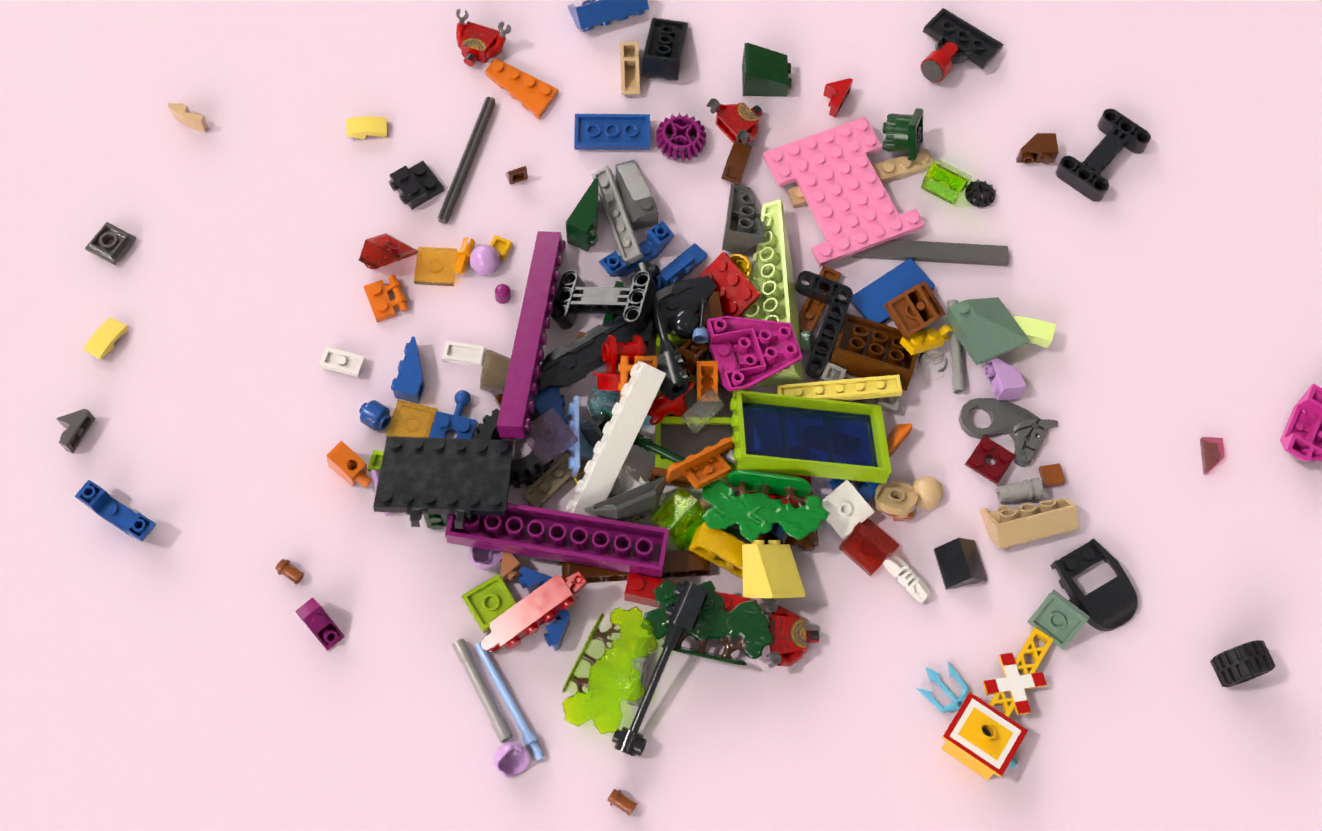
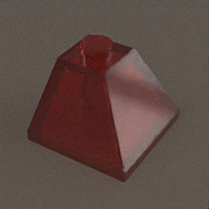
M385 233L365 240L359 261L364 263L369 269H377L416 255L418 250Z

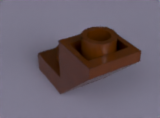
M734 141L721 179L740 184L753 146L743 145L741 142Z

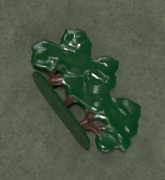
M663 581L659 587L653 590L656 603L660 606L657 609L646 612L642 622V629L647 630L652 640H659L666 636L669 617L665 616L668 605L670 603L674 605L677 596L674 595L677 584L673 582ZM712 581L699 584V586L710 591L694 632L685 630L672 651L747 666V662L733 658L731 653L742 649L750 659H757L762 656L764 647L773 644V635L768 631L770 622L762 614L755 600L738 604L732 611L726 612L723 609L725 601L719 594L715 593V586ZM687 636H692L700 642V648L696 650L682 647V642ZM725 636L729 639L727 643L724 641ZM736 636H741L742 640L737 645L733 643L731 647L732 639ZM710 638L719 639L724 644L725 648L721 655L705 652L706 643ZM744 642H747L746 647H742Z

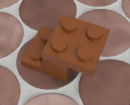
M926 281L913 286L884 304L885 309L904 339L946 315Z

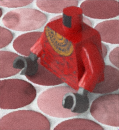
M460 9L456 11V16L459 18L456 40L458 47L461 49L462 56L465 57L464 63L466 65L474 66L476 61L487 63L490 58L502 52L506 41L505 35L511 32L509 24L503 30L505 23L501 21L498 24L499 31L469 21L465 24L469 13L465 10L464 17H460Z
M715 98L710 99L706 106L711 107L710 112L712 114L717 113L716 125L733 143L738 141L745 145L748 142L755 141L759 132L758 117L763 114L762 109L758 105L750 109L743 102L724 105L720 104Z
M774 599L765 600L764 603L768 604L769 608L763 609V613L773 614L769 615L768 619L770 622L768 631L773 635L770 654L766 656V658H770L773 662L768 664V667H790L806 654L807 643H819V631L806 630L805 619L778 605Z

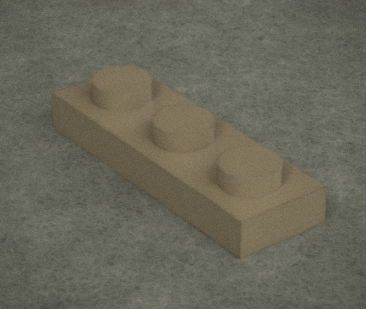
M566 452L522 494V498L532 507L541 508L573 478L571 469H568L570 455Z

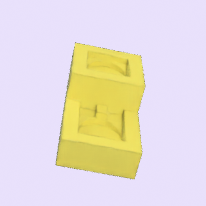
M374 116L347 118L346 137L365 139L366 135L386 137L387 118Z
M110 317L91 336L84 347V351L101 360L114 349V342L128 331L127 325Z

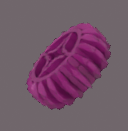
M679 113L677 117L672 114L670 119L665 117L664 122H660L656 130L655 140L658 149H661V153L666 154L667 158L673 157L674 161L680 158L683 162L684 158L691 160L692 156L697 158L698 153H702L703 147L706 145L705 139L707 135L700 120L695 121L694 116L689 118L688 114L681 116ZM670 133L672 136L668 140L666 136ZM694 135L696 139L692 142L690 139Z

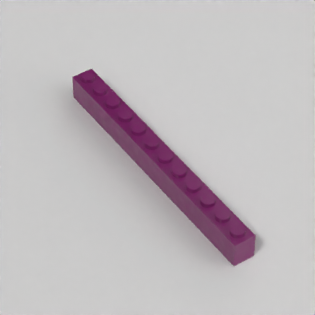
M537 232L497 421V429L501 438L525 439L526 432L531 427V419L529 417L530 413L534 412L533 396H536L538 391L536 381L541 376L540 362L544 361L543 346L547 345L546 331L550 329L551 324L549 315L554 310L552 300L557 295V287L555 285L560 279L559 267H562V252H565L566 242L562 240L561 232Z

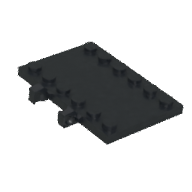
M387 436L374 499V512L407 513V515H410L411 527H420L419 520L422 519V514L456 515L454 524L457 529H464L466 517H471V515L506 516L515 449L514 440Z

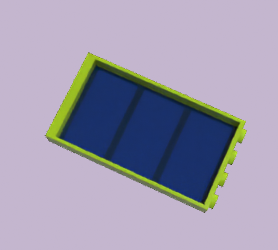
M737 390L735 397L731 398L730 410L733 411L731 426L734 427L732 443L736 445L733 458L737 460V469L886 483L892 470L881 405Z

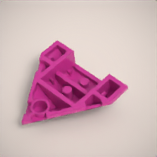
M1312 384L1293 407L1280 439L1284 450L1302 461H1322V388L1316 384Z

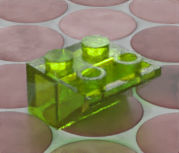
M938 159L933 162L926 173L921 189L955 205L972 179V176Z
M680 487L657 511L652 520L657 527L669 529L668 538L680 550H683L686 546L690 545L696 529L705 522L702 519L705 511L695 497Z

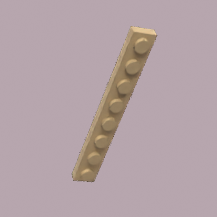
M926 149L919 151L915 160H908V155L873 164L872 166L880 181L884 183L933 169L935 163L929 150ZM798 186L787 189V195L793 208L807 205Z

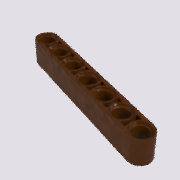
M666 551L662 578L702 576L710 573V562L692 551ZM561 562L563 578H567L578 571L584 575L588 583L626 581L629 576L627 572Z

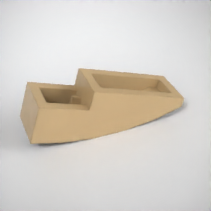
M620 42L621 95H640L638 42Z

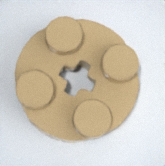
M893 480L890 484L884 485V483H881L877 487L875 492V507L877 510L896 515L899 518H905L908 516V513L916 508L918 495L917 493L915 495L911 485Z

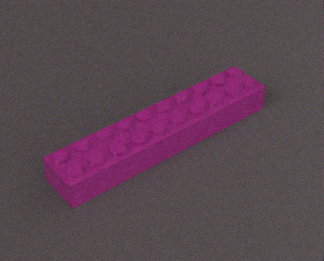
M507 503L506 516L471 515V517H466L464 529L455 528L454 520L456 515L449 514L445 532L447 543L662 578L669 529L514 503Z

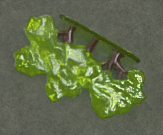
M637 606L630 610H624L620 607L613 609L610 613L612 627L601 633L599 630L605 617L604 613L599 616L562 690V693L567 692L572 682L577 685L578 691L576 694L562 702L563 711L566 714L564 720L578 727L593 719L594 726L600 734L613 733L619 728L623 717L619 702L622 700L634 702L644 695V687L639 683V671L631 666V661L638 657L648 656L657 649L658 644L656 637L652 634L653 628L650 621L642 618V611ZM616 625H619L620 629L616 630L614 629V627ZM611 633L621 634V637L619 639H607V636H612ZM595 639L603 641L605 645V652L599 659H595L587 654ZM607 642L612 643L611 648L607 646ZM583 661L589 662L591 665L590 676L588 678H578L576 675ZM582 687H586L588 692H583Z

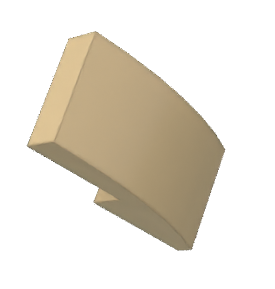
M181 103L168 104L172 116L181 124L206 132L208 125L203 115L190 113L188 106Z

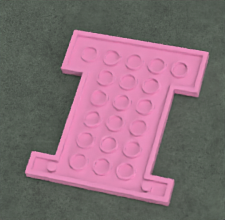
M866 116L766 151L762 156L778 187L796 181L827 241L811 249L819 267L920 230L925 226L917 209L898 214L867 155L881 151L882 145Z

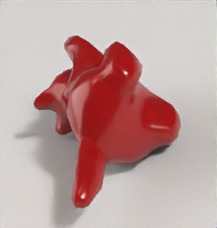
M694 381L688 382L689 389L687 392L695 385ZM663 393L657 396L647 413L648 416H651L650 424H658L670 413L675 417L684 414L687 410L686 393L674 400H670Z

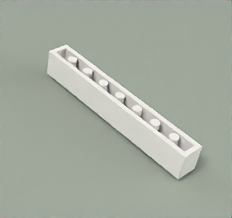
M641 361L634 364L630 371L631 378L621 390L622 397L619 403L617 402L612 409L613 416L610 422H607L603 428L602 433L604 435L601 441H598L594 447L593 452L595 454L584 468L586 473L575 487L576 494L567 503V512L593 516L586 513L584 508L607 499L666 373Z

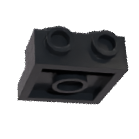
M424 161L417 163L409 169L405 165L389 175L391 188L393 191L399 192L401 201L404 205L408 204L411 210L444 192L443 185Z

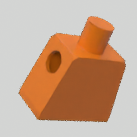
M342 440L326 455L328 466L350 485L354 486L358 482L361 486L367 488L372 483L373 478L367 474V464Z

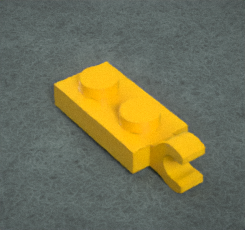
M948 324L942 326L938 331L932 327L916 332L906 339L902 337L900 344L911 355L919 354L943 346L944 341L950 339L948 333L952 332L953 329Z

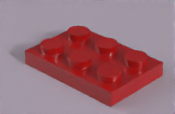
M722 252L698 276L709 275L715 282L717 289L714 292L718 291L721 309L726 316L741 317L762 296L726 252Z

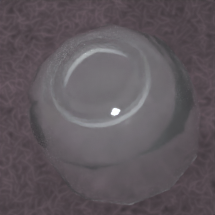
M937 349L922 352L918 358L917 372L924 379L937 381L944 377L948 367V359L943 352Z

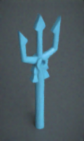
M947 661L949 677H954L963 688L959 698L939 679V673L927 667L925 669L930 681L936 682L954 703L943 707L932 696L931 691L916 688L942 713L957 712L970 689L949 661ZM982 728L983 733L991 737L990 731ZM1014 757L1009 763L1011 769L1018 764Z

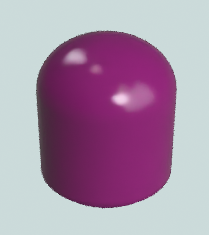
M506 284L496 286L495 300L501 304L509 302L511 298L509 286Z

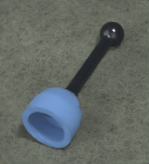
M706 298L700 299V326L694 329L692 336L693 342L698 344H705L709 341V332L704 327L705 305L708 303Z

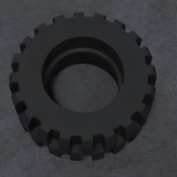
M498 408L492 411L491 416L486 415L482 419L483 424L480 423L476 428L477 434L474 435V439H501L497 429L500 412ZM539 411L530 413L531 427L526 432V435L534 441L533 450L527 456L513 460L510 485H514V488H520V484H526V487L532 485V480L536 479L537 481L554 461L555 443L553 430H551L548 420L544 419Z

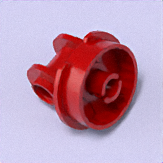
M608 335L606 342L602 346V358L606 362V371L593 372V376H597L598 390L620 392L618 390L620 373H616V363H621V356H629V363L634 364V356H647L646 344L643 343L640 335H634L632 342H626L625 345L623 342H616L614 335Z

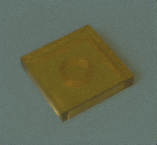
M418 247L414 284L454 286L456 274L454 267L457 261L456 254L458 249Z
M398 399L386 438L387 436L429 438L438 408Z

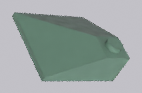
M999 297L968 299L948 307L946 322L953 329L954 334L976 365L1030 343L1026 334Z

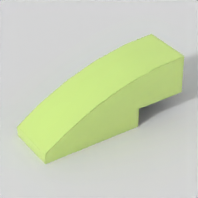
M1013 316L1030 340V343L1045 348L1049 347L1057 324L1028 317Z

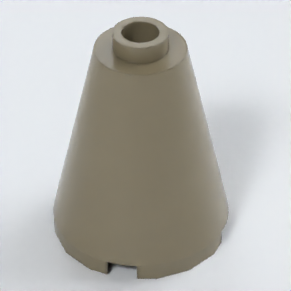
M486 350L481 372L480 390H501L505 388L511 358L492 350Z

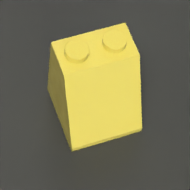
M754 540L751 542V545H742L743 597H805V591L790 544H781V540H768V544H764V540Z

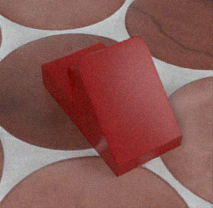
M848 78L825 85L823 95L830 98L828 104L831 107L830 116L836 118L851 91L853 79Z

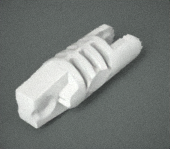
M894 554L891 558L884 560L883 565L895 579H898V583H901L902 587L906 588V591L918 602L922 603L931 595L930 590L922 579L918 578L916 573L914 574L913 570L909 568V565L899 555Z

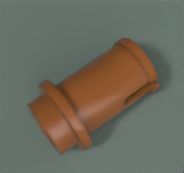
M280 560L275 568L279 575L283 574L296 585L305 575L304 572L291 565L290 560Z
M615 788L607 799L610 802V806L612 804L628 814V816L631 815L638 804L623 795L620 789L618 791Z

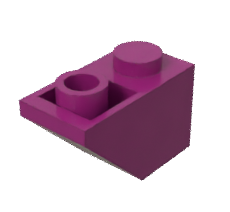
M313 597L295 611L327 651L345 637Z

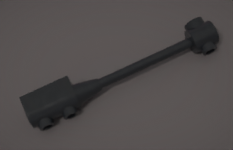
M641 262L635 267V274L630 276L631 281H633L634 276L638 272L647 271L657 285V276L661 274V271L655 263ZM655 295L652 313L660 337V355L657 356V369L666 373L660 386V391L670 400H674L688 391V381L692 379V376L686 368H683L687 364L686 357L683 353H678L668 339Z
M684 580L683 584H677L674 595L677 596L674 605L670 603L665 612V616L669 618L664 648L630 729L623 726L622 730L617 729L613 735L612 742L616 743L615 749L633 757L635 755L641 756L647 739L643 738L644 735L638 733L672 649L676 647L685 630L694 632L710 593L708 589Z

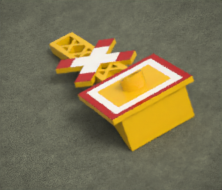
M1035 627L1015 659L1013 653L999 654L998 657L1005 677L982 682L986 695L994 694L988 704L969 692L942 736V739L946 742L941 749L986 780L993 774L1001 778L1028 732L1027 729L1010 719L1009 716L1014 708L1017 716L1031 713L1024 690L1045 687L1047 685L1043 672L1035 673L1054 639ZM1036 637L1044 642V647L1036 648L1033 638ZM1031 655L1034 664L1026 665L1023 656ZM1010 692L1011 698L1006 699L1004 693ZM1001 705L1003 713L995 709L993 706ZM982 728L990 731L991 737L985 735Z

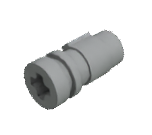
M1039 478L1024 480L1021 483L1016 482L997 486L996 493L1000 503L1022 499H1040L1043 497V487Z

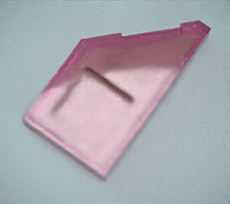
M1202 437L1200 439L1203 475H1207L1225 457L1223 438Z

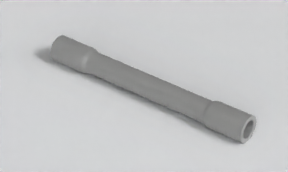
M954 299L947 301V311L949 306L957 304L959 301ZM952 331L950 332L953 393L963 394L965 393V380L962 367L961 342Z
M459 639L452 646L492 722V727L500 743L506 742L513 736L505 720L501 717L472 659V654L465 640Z

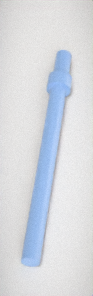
M481 642L477 643L475 648L524 736L522 739L526 747H530L537 762L544 759L545 756L537 743V736L528 727L489 653L483 650Z

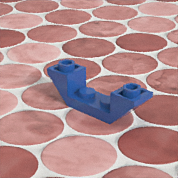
M662 221L647 230V239L639 243L643 258L627 266L621 255L619 256L614 251L601 259L599 263L610 277H627L635 272V267L639 263L650 262L657 258L674 238V233Z
M90 480L74 496L101 518L141 542L144 541L156 526V523L139 512L135 513L112 498L103 488Z
M526 567L519 568L521 576L518 577L523 589L527 588L529 594L552 578ZM564 609L557 613L555 619L558 621L545 626L547 633L544 634L547 645H552L555 651L560 649L570 623V615Z

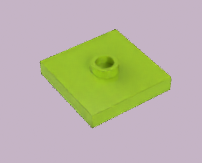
M500 574L461 595L483 634L490 630L491 622L517 603Z

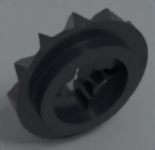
M979 179L975 182L971 181L966 186L965 197L970 204L976 207H987L995 199L996 191L993 189V184H987L986 180L984 182ZM978 189H980L981 192H984L983 197L980 195V193H977Z

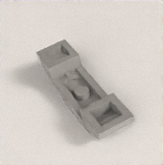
M828 362L820 381L854 379L855 377L846 374V369ZM902 396L854 401L864 404L881 405L883 411L896 413Z

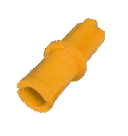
M469 237L463 238L460 251L456 254L458 258L454 271L458 275L465 274L470 255L475 245V241L472 238L469 245H467Z

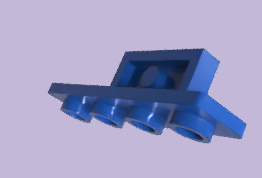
M696 243L690 246L661 270V274L657 276V291L689 275L699 264L707 259V253Z

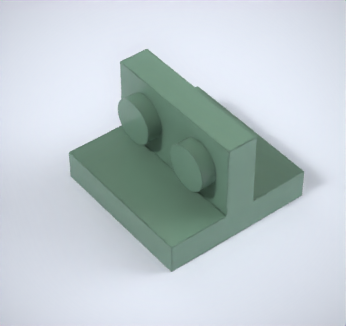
M1053 589L1028 620V623L1053 638V643L1064 649L1088 621L1090 616Z

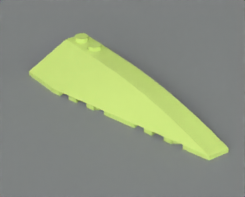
M780 199L763 204L760 218L765 224L764 241L757 244L756 253H754L752 260L754 265L749 280L762 296L742 316L750 319L791 323L801 351L794 274L783 203ZM802 360L754 386H776L804 381Z

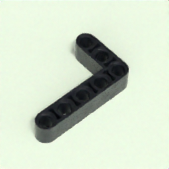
M802 271L796 280L795 290L801 295L829 305L805 367L806 374L809 377L818 378L822 375L853 297V292L850 287L810 271ZM801 281H807L809 285H804ZM819 288H825L828 292H822ZM838 295L845 296L846 300L840 299ZM831 312H837L840 317L833 316ZM825 329L832 330L833 334L826 333ZM818 346L825 347L827 351H820ZM811 364L819 365L820 369H814Z

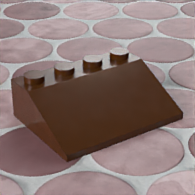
M846 313L830 363L846 369V373L863 378L900 375L902 390L907 391L918 354L911 355L900 344L903 336L899 329Z

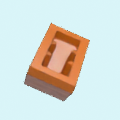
M697 361L695 371L697 402L718 401V361Z

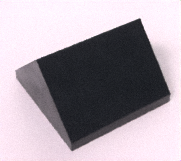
M957 538L934 548L935 557L946 590L987 581L975 540Z

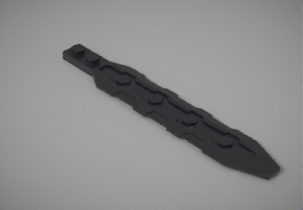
M709 275L673 282L656 292L665 328L669 327L668 322L673 313L682 309H690L696 313L701 308L700 299H708L717 289V285ZM652 309L648 324L641 332H634L624 320L623 314L607 323L587 331L586 335L570 344H564L547 354L540 365V379L536 381L538 385L537 395L550 388L570 387L587 377V374L606 364L602 358V346L606 342L608 335H614L616 342H623L624 345L626 342H632L634 335H640L643 343L653 339L658 334Z

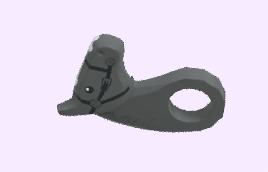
M995 398L969 400L962 407L958 419L961 429L973 438L982 439L983 436L991 437L1009 434L1015 444L1014 454L1016 457L1013 461L1020 467H1028L1032 463L1046 438L1048 429L1058 427L1057 420L1040 419L1023 407ZM974 409L986 411L991 418V425L986 428L973 426L969 421L968 413Z

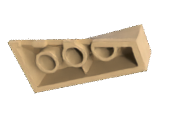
M1068 498L1040 501L1039 505L1022 503L1019 508L1007 509V505L999 506L997 511L988 512V508L980 509L990 540L999 549H1006L1012 545L1025 544L1032 540L1049 538L1051 535L1069 533L1071 530L1079 529L1077 506Z

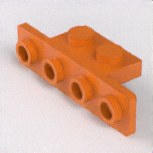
M732 436L721 439L713 446L705 447L695 455H689L679 463L671 464L667 469L665 477L667 483L684 475L693 487L698 490L729 474L731 467L721 456L728 453L731 448L734 449L735 444L732 443Z

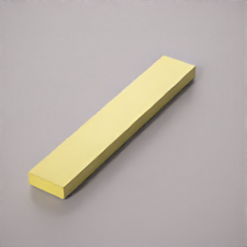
M900 375L776 385L777 394L836 401L902 396Z

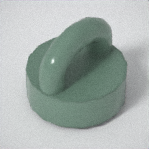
M800 332L801 350L811 351L815 343L813 332Z

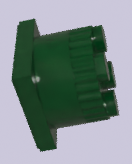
M916 108L913 115L895 113L887 115V122L883 123L882 129L883 134H886L883 141L884 151L908 153V160H915L923 144V109Z

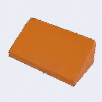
M911 423L897 424L886 437L889 457L895 453L910 434L913 426Z

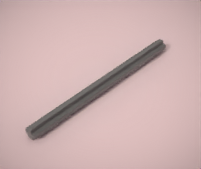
M488 96L485 98L439 212L438 221L440 223L447 224L495 106V99Z

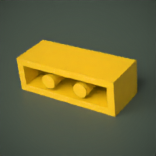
M704 522L696 529L688 550L743 579L742 545L751 544L738 540L731 533H726L720 529H711Z

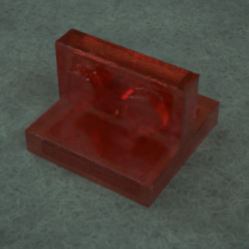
M867 518L864 522L861 523L859 521L851 535L839 546V549L871 577L882 566L884 560L889 558L898 549L899 544Z

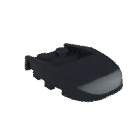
M1094 538L1050 565L1051 569L1056 568L1061 578L1058 582L1061 588L1065 589L1070 598L1069 601L1090 616L1087 621L1090 626L1100 631H1112L1128 622L1134 616L1138 599L1129 578L1120 563ZM1102 560L1108 563L1117 577L1089 594L1084 595L1072 578Z

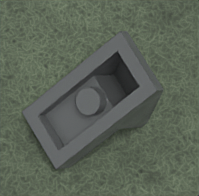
M82 409L56 418L63 427L67 428L61 434L59 444L66 451L74 453L95 420V417L89 410Z

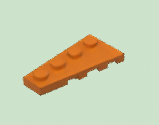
M497 58L485 70L488 78L501 89L509 92L513 99H517L526 110L534 113L538 120L558 95L557 88Z

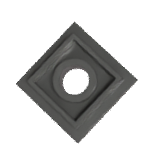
M106 222L85 249L103 260L116 265L124 253L131 247L136 237ZM114 239L111 244L106 245L108 240Z

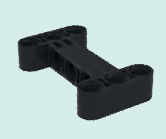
M1110 108L1103 112L1097 124L1098 129L1106 136L1083 162H1080L1072 156H1064L1056 169V176L1093 202L1101 201L1106 194L1109 182L1100 174L1125 147L1135 154H1141L1151 140V135L1147 130L1118 111Z
M568 270L561 277L551 317L561 329L567 330L574 325L578 313L623 314L624 320L634 332H641L648 324L657 285L647 271H640L634 276L631 288L585 287L583 280L577 272Z

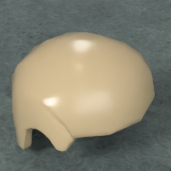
M923 476L914 481V484H912L913 492L915 495L916 493L918 495L916 506L927 510L938 507L943 498L942 484L935 477Z

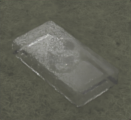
M709 389L682 416V419L693 433H697L724 404L716 393Z

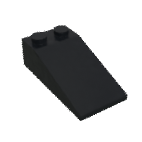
M652 18L643 53L641 76L678 80L688 22Z

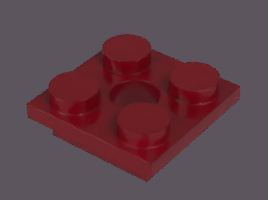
M983 436L965 465L997 485L1016 455L988 437ZM985 458H992L995 464H987Z

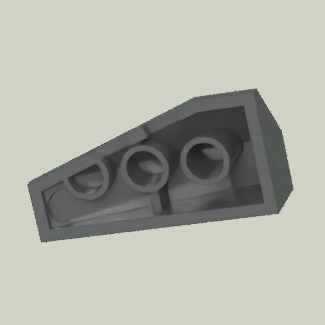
M631 160L617 164L616 184L634 231L658 224V208L635 161Z
M731 184L722 250L742 253L764 241L765 224L764 221H761L760 211L755 206L756 201L750 187Z

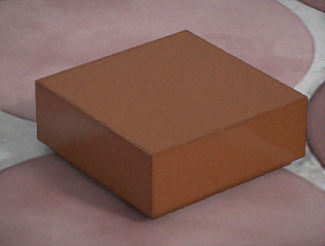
M1060 463L1044 465L1038 468L1043 488L1065 484Z

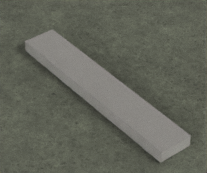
M607 165L591 175L593 180L595 178L599 180L600 200L621 257L626 265L629 266L644 256L612 171Z

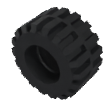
M1255 640L1236 646L1216 655L1210 661L1222 687H1231L1262 676L1276 667L1263 640Z

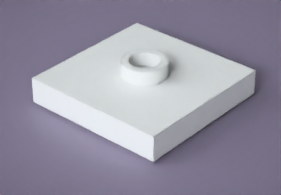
M845 480L822 500V507L829 512L825 520L841 539L845 538L875 512L848 480Z

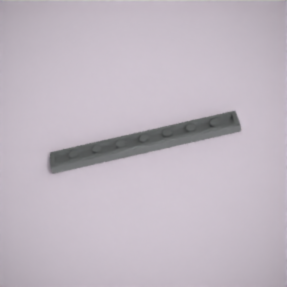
M893 239L852 255L854 258L907 260L911 258L913 261L994 266H1008L1009 264L1008 246Z

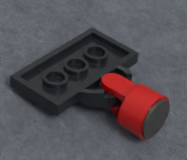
M942 8L923 29L925 34L937 40L935 50L922 61L921 72L929 81L938 83L952 71L953 63L959 64L969 60L984 69L1001 51L1004 44Z

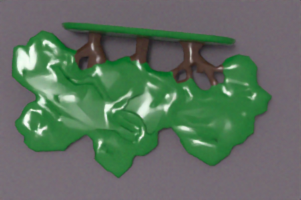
M735 470L729 473L727 477L728 482L735 488H730L725 482L716 480L710 485L704 486L702 491V498L713 505L712 508H709L702 515L706 525L711 529H726L728 526L737 523L740 526V534L750 542L757 539L759 534L771 531L773 523H779L786 534L801 540L808 536L809 532H814L820 528L821 520L827 519L829 514L822 507V499L819 496H807L812 490L811 484L807 480L795 476ZM736 491H740L739 496H735ZM768 494L780 495V496H785V497L782 498V499L776 500V499H771V498L768 496ZM790 498H793L792 501H797L799 508H794L790 504ZM787 499V503L783 504L782 501ZM801 501L806 502V505L803 506L801 504Z

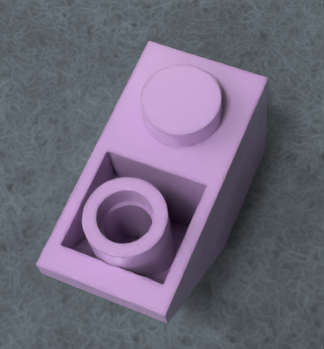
M996 357L988 360L983 368L984 374L989 380L991 391L995 394L996 399H1019L1026 388L1020 371Z

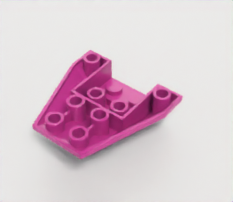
M732 316L707 319L711 356L713 361H718L720 383L729 392L751 388L801 361L803 358L791 323Z

